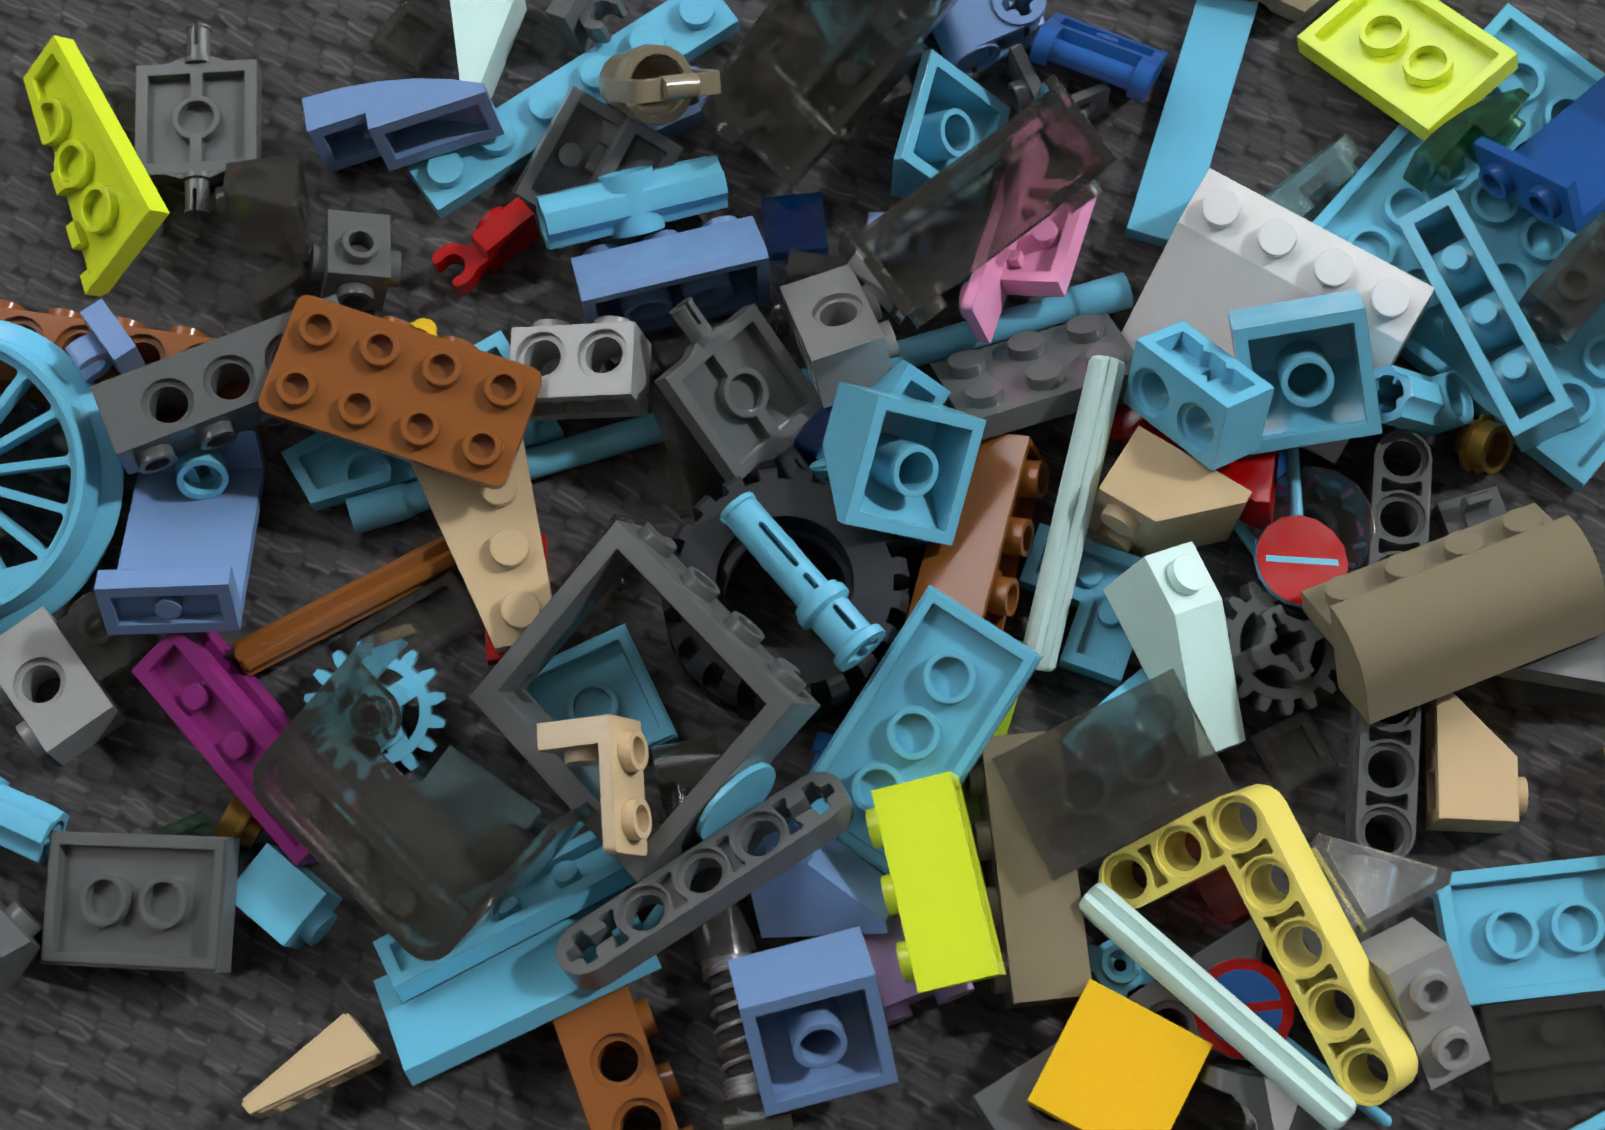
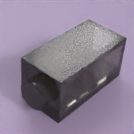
M1605 210L1579 231L1527 289L1518 303L1537 340L1542 343H1550L1561 352L1605 304Z

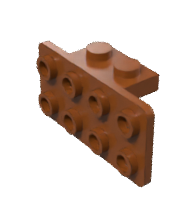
M304 295L295 303L258 402L261 411L266 416L490 489H500L506 485L542 386V376L534 367L478 350L475 345L454 336H443L441 338L420 331L409 322L396 317L383 316L380 318L312 295Z

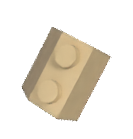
M1138 426L1098 489L1088 528L1095 531L1094 539L1098 543L1127 553L1130 552L1141 558L1190 541L1193 542L1195 547L1227 541L1234 531L1252 491L1216 470L1211 471L1194 457Z

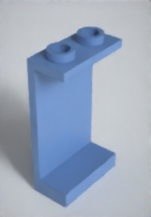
M257 426L237 433L238 437L232 443L218 449L224 455L227 462L229 481L226 489L212 499H192L185 496L179 490L176 482V464L179 456L176 457L177 460L173 465L162 471L151 474H142L138 471L117 570H98L94 586L108 636L240 631L266 476V463ZM199 466L202 477L211 475L208 466Z

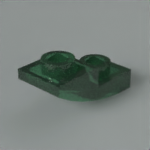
M1522 88L1506 91L1482 100L1454 116L1432 133L1414 151L1403 179L1422 193L1437 175L1446 181L1456 171L1466 156L1478 164L1473 143L1481 136L1508 148L1526 125V122L1519 116L1530 94Z

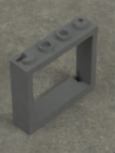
M616 520L469 697L602 844L599 769L596 765L566 766L564 765V755L538 751L537 723L552 722L554 720L526 689L631 564L766 703L764 708L659 829L655 831L652 827L651 833L647 838V855L640 857L613 855L637 882H640L702 842L697 835L696 827L699 817L716 793L735 775L749 766L760 762L770 764L821 705L804 689L807 684L798 676L801 671L784 658L778 657L775 659L760 644L764 639L762 631L746 616L736 611L731 614L716 598L720 594L718 586L697 568L690 566L687 569L673 554L677 549V545L671 537L662 536L649 522L641 526Z

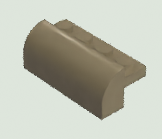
M1536 503L1510 510L1506 514L1464 530L1452 532L1435 541L1406 552L1394 554L1385 560L1345 575L1336 576L1327 582L1301 591L1303 612L1334 647L1338 688L1369 725L1605 633V585L1598 561L1587 538L1569 515L1553 520Z

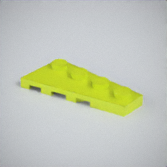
M53 35L23 77L41 143L53 148L55 159L54 171L51 173L56 195L66 196L73 221L66 226L71 247L83 252L87 270L80 275L85 295L101 297L109 293L170 213L74 40Z

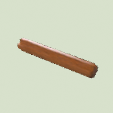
M442 535L234 641L231 648L238 666L246 676H252L458 570V566L444 536Z

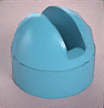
M198 447L179 456L176 464V482L179 490L185 496L196 500H207L217 497L226 489L229 481L228 467L224 455L218 449L202 450L201 447ZM199 466H208L211 475L202 477Z

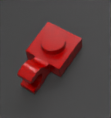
M519 197L506 207L499 206L493 208L477 224L476 231L471 234L473 241L471 244H447L433 254L431 262L434 270L440 274L450 265H463L465 267L464 271L451 282L458 296L471 292L481 277L488 271L492 274L496 273L540 237L535 215Z

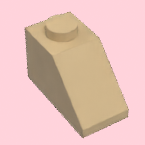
M1453 692L1424 703L1426 830L1505 834L1519 822V816L1526 814L1528 807V783L1525 777H1518V757Z

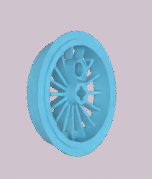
M0 320V360L17 369V376L0 396V424L32 383L46 397L51 408L46 413L0 438V455L60 422L63 428L69 452L66 456L0 464V476L70 467L71 482L69 498L66 504L0 486L1 497L58 512L63 516L57 534L50 546L47 547L0 510V527L38 558L34 561L7 568L0 555V635L42 606L50 614H53L74 597L85 585L100 564L112 540L120 514L124 484L123 465L116 455L90 386L95 385L94 382L87 383L72 362V358L56 344L32 330L4 320Z

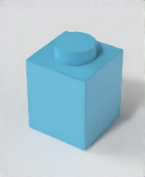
M267 843L237 879L235 905L282 946L300 950L305 943L310 946L315 945L329 932L337 919V915L333 910L343 898L305 865L295 866L280 847Z

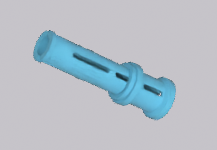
M749 491L741 494L723 510L720 515V521L734 533L759 562L760 566L798 607L795 611L798 617L797 622L804 630L813 629L834 653L833 663L839 671L844 672L851 669L876 649L885 637V630L879 624L871 625L847 598L849 589L843 582H837L834 579L827 581L799 549L793 539L785 533L756 500L753 492Z

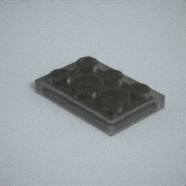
M1173 668L991 759L1053 881L1201 807L1221 795L1235 790Z

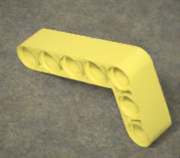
M1255 784L1221 795L1113 852L1103 861L1099 869L1098 882L1105 883L1134 909L1167 897L1226 866L1338 1086L1351 1096L1356 1104L1371 1107L1382 1104L1413 1081L1418 1071V1057L1415 1048L1293 813L1279 791L1269 785ZM1242 803L1248 805L1256 815L1257 830L1255 834L1248 831L1241 822L1240 807ZM1187 833L1195 836L1200 843L1202 851L1199 862L1193 859L1187 852L1185 845ZM1134 861L1140 864L1145 871L1147 877L1145 889L1139 886L1133 877L1132 865ZM1273 865L1283 869L1288 876L1290 883L1288 895L1281 893L1273 885L1271 879V868ZM1304 927L1313 930L1320 938L1322 944V954L1320 957L1309 952L1304 945L1302 938ZM1335 990L1342 991L1352 1000L1355 1008L1354 1019L1344 1016L1336 1007L1334 1000ZM1367 1053L1380 1058L1385 1064L1388 1072V1082L1380 1081L1369 1071L1366 1062Z

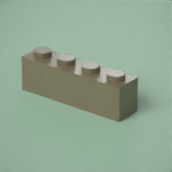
M1059 730L996 735L991 738L965 779L967 795L979 797L981 820L972 822L971 829L979 861L986 862L988 887L985 888L1006 975L989 979L990 988L993 994H1002L1004 1010L1078 1002L1087 982L1092 977L1083 911L1079 907L1081 894Z

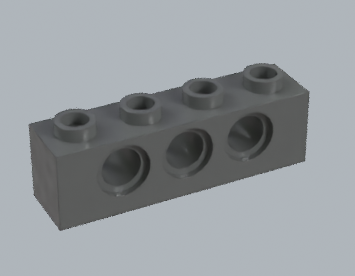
M335 294L323 298L324 300L339 304ZM293 310L90 386L116 455L128 475L138 471L142 474L162 471L173 465L177 460V456L201 447L202 450L222 448L232 443L238 437L237 433L261 424L264 427H275L287 423L266 416L261 411L258 400ZM244 381L249 384L247 391L237 399L227 400L219 397L223 387L231 382ZM173 404L188 406L186 414L180 420L173 423L158 421L161 412L166 407Z

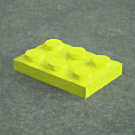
M1339 0L1297 36L1298 49L1301 54L1429 145L1518 69L1517 52L1439 0Z

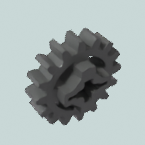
M1254 580L1240 586L1242 600L1233 595L1222 600L1224 612L1229 616L1225 619L1239 700L1247 695L1251 696L1250 712L1253 714L1266 712L1272 703L1276 717L1292 715L1294 703L1302 712L1317 707L1314 693L1320 696H1327L1337 690L1333 681L1328 677L1329 674H1337L1334 647L1303 612V608L1283 603L1270 594L1264 585H1262L1261 589ZM1282 606L1295 611L1304 620L1286 615ZM1244 625L1247 634L1242 650H1240V635ZM1281 637L1285 642L1286 648L1278 653L1279 655L1275 656L1271 651L1270 644ZM1315 644V659L1312 666L1310 657ZM1257 672L1269 676L1275 686H1281V689L1262 683L1251 673Z

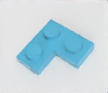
M1039 524L1032 550L1027 557L1019 580V588L1033 593L1036 590L1050 530L1048 525ZM1085 539L1070 606L1078 609L1059 660V667L1119 687L1133 648L1103 589L1142 559L1141 557Z

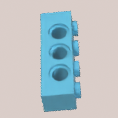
M1453 188L1396 219L1432 287L1435 288L1434 291L1521 452L1579 424L1580 420L1569 396L1456 190Z

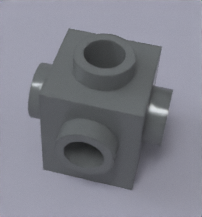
M328 209L320 244L312 243L309 261L310 281H320L321 299L335 294L340 305L361 312L367 310L382 311L388 287L398 288L401 274V252L391 250L390 215Z

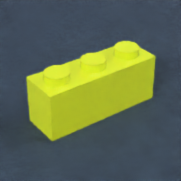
M948 771L872 790L871 794L875 808L865 810L866 823L873 847L875 849L884 847L890 874L881 876V887L890 916L900 914L905 941L896 943V951L904 981L906 983L915 981L918 993H931L1006 975L959 776Z

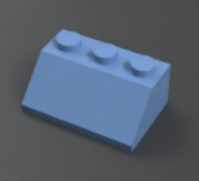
M730 215L720 216L707 221L701 228L679 233L675 230H660L647 235L641 242L620 247L615 244H600L587 249L581 256L571 258L586 324H592L596 318L602 316H619L627 318L631 322L635 321L643 334H649L678 327V323L669 312L677 304L689 297L693 298L694 303L706 320L736 313L742 307L754 303L757 308L771 305L769 256L753 216L739 219Z

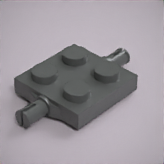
M191 23L186 26L185 58H179L167 64L136 66L135 152L154 185L178 184L185 187L184 217L189 220L198 221V214L201 220L210 218L209 198L211 185L223 181L261 179V68L257 59L226 61L211 56L212 28L207 24L198 23L197 30L195 24Z
M692 297L677 304L675 308L670 310L669 314L673 316L691 343L686 348L682 358L654 382L726 482L738 476L743 479L761 462L771 459L775 461L787 479H795L796 468L810 470L808 464L794 446V442L797 440L803 426L823 409V405L818 394L755 303L742 307L722 325L716 327L710 326Z

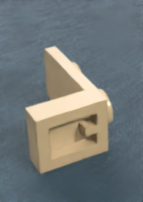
M606 714L537 723L538 751L564 755V765L566 766L599 765L604 852L610 855L627 857L646 856L647 838L652 829V816L649 805L645 801L643 770L648 763V745L645 736L641 732V721Z

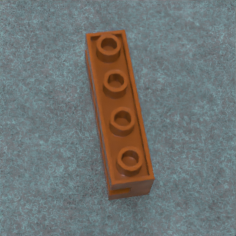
M1001 434L981 440L953 545L927 541L906 621L928 586L932 585L999 629L1004 630L1007 616L1011 617L1018 605L1019 584L1017 576L1022 557H1028L1033 547L1034 524L1032 518L1037 499H1042L1045 496L1049 485L1048 463L1044 460L1030 436Z

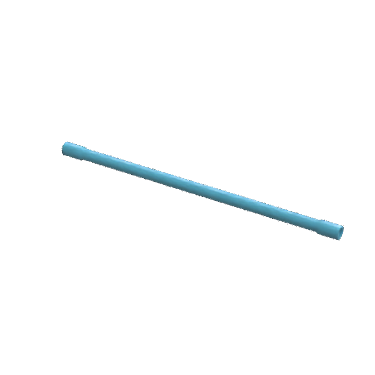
M1120 272L1072 286L1067 290L1065 297H1045L1004 309L1001 312L991 343L977 342L967 321L897 341L900 356L890 359L891 365L894 367L901 360H905L915 367H920L949 358L951 354L962 349H980L1008 341L1010 337L1020 332H1038L1066 324L1070 319L1078 315L1112 314L1133 307L1131 287L1126 275ZM807 368L800 369L816 391ZM668 407L648 413V416L634 417L526 449L531 480L691 434V432L674 408ZM419 481L408 484L397 483L346 498L347 508L356 534L402 522L418 513L431 510Z

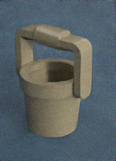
M645 44L632 50L615 54L607 60L600 72L599 89L607 105L619 113L627 115V117L639 124L663 126L676 121L685 113L692 98L720 94V70L691 69L684 56L672 47Z

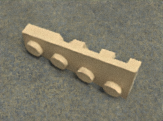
M524 438L506 485L500 489H490L411 463L497 654L509 650L552 598Z

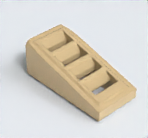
M343 1013L243 1098L244 1102L241 1105L254 1117L261 1120L266 1117L270 1118L381 1065L389 1057L357 1019L349 1013Z

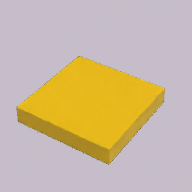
M1089 979L1026 1103L1075 1130H1171L1213 1044Z

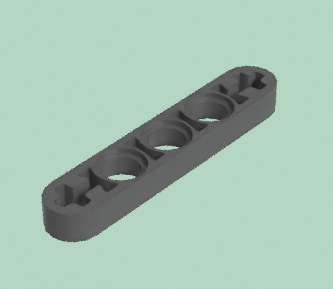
M824 771L812 772L799 778L571 925L562 934L557 943L556 957L558 964L577 987L585 990L601 989L624 976L840 836L849 827L854 816L853 803L842 781L831 773ZM822 798L825 803L829 804L830 808L826 812L818 814L811 805ZM791 815L797 826L800 827V830L794 834L785 820ZM771 830L780 833L779 842L771 852L763 856H753L747 853L751 839L757 834ZM711 867L722 869V878L712 890L706 893L690 891L691 881L698 872ZM653 904L664 906V915L655 927L645 931L633 929V920L642 908ZM616 928L620 930L627 940L622 945L618 944L617 939L612 934V931ZM594 946L598 958L594 962L587 964L583 952L587 948Z

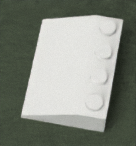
M1209 168L1177 222L1121 333L1134 350L1136 339L1184 320L1234 357L1227 311L1357 289L1366 307L1373 367L1375 370L1386 365H1394L1426 311L1435 288ZM1350 439L1302 446L1301 448L1335 466Z

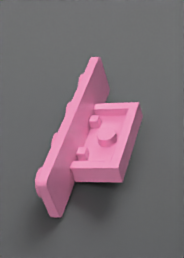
M1039 112L1026 113L1019 135H1015L1011 141L1009 151L1010 162L1003 183H999L995 188L993 212L987 230L982 232L978 238L976 246L977 259L970 280L963 284L960 291V313L969 324L977 342H992L1007 295L1065 297L1097 199L1091 183L1045 182L1054 155V145Z

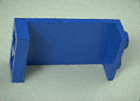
M1605 76L1516 151L1484 136L1478 138L1473 145L1480 170L1478 177L1484 189L1497 199H1506L1529 210L1536 218L1543 222H1553L1575 234L1605 210Z

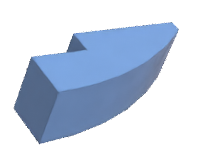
M426 78L387 80L338 88L302 98L307 133L329 173L381 156L388 170L392 171L505 134L501 120L484 83Z

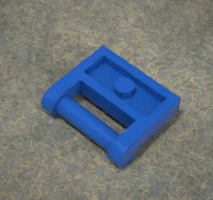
M1056 12L1040 27L1033 42L1028 61L1047 67L1049 62L1128 90L1126 97L1144 103L1150 88L1161 73L1168 53Z

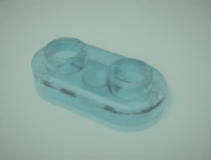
M1346 132L1317 152L1263 197L1303 217L1315 206L1309 199V196L1323 185L1331 192L1359 170L1353 160L1361 154V151Z

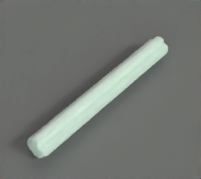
M1095 355L1091 357L1088 363L1023 641L1024 645L1043 656L1036 670L1050 672L1056 668L1126 368L1123 361L1109 356Z
M1099 882L1085 893L1079 903V907L1086 919L1327 1130H1339L1346 1124L1356 1109L1355 1100L1109 886Z

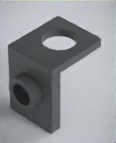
M1022 44L1010 47L1008 74L1012 82L1007 84L1012 105L1019 117L1025 116L1027 112H1039L1049 135L1052 136L1107 114L1111 90L1108 83L1102 82L1051 103L1031 62L1028 61L1029 58ZM1091 103L1082 111L1066 116L1073 109L1083 104Z

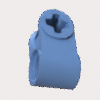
M950 0L942 5L939 17L928 26L944 58L969 76L973 74L971 69L974 67L979 72L987 69L995 62L1009 57L1010 47L1021 43L1024 50L1030 49L1040 27L1045 23L1043 15L1047 0H1013L1011 2L1009 0ZM1028 28V35L1024 36L1025 29Z

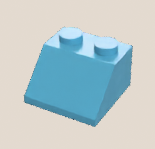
M1357 289L1227 311L1234 358L1275 387L1259 450L1251 453V455L1382 434L1366 307Z
M839 381L823 440V449L837 520L847 525L952 546L987 420L947 406Z

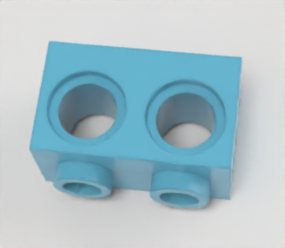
M1183 320L1136 339L1123 403L1213 471L1259 450L1275 387Z

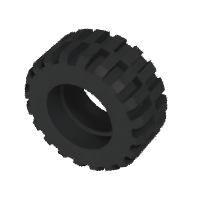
M777 468L758 470L759 482L745 486L742 478L738 476L722 484L723 497L716 502L710 496L705 495L692 507L694 517L692 523H680L671 538L677 545V549L673 554L687 569L690 566L697 568L718 586L720 594L716 598L725 607V591L730 577L744 562L754 556L734 533L720 521V515L735 498L750 491L753 492L756 500L785 533L793 539L799 549L820 556L840 573L845 586L849 589L847 597L849 601L871 625L879 624L885 630V637L876 649L860 663L843 672L839 671L834 665L835 655L821 639L796 648H773L762 645L775 659L778 657L784 658L801 671L798 676L807 684L804 689L821 705L811 716L814 724L832 718V708L843 703L845 707L851 709L905 624L909 605L907 559L900 556V539L898 535L839 522L837 520L830 482L828 486L815 483L814 470L796 468L795 479H778ZM661 594L663 614L673 653H677L681 668L692 684L699 682L704 687L706 698L718 707L723 708L728 703L737 708L739 718L752 721L766 703Z

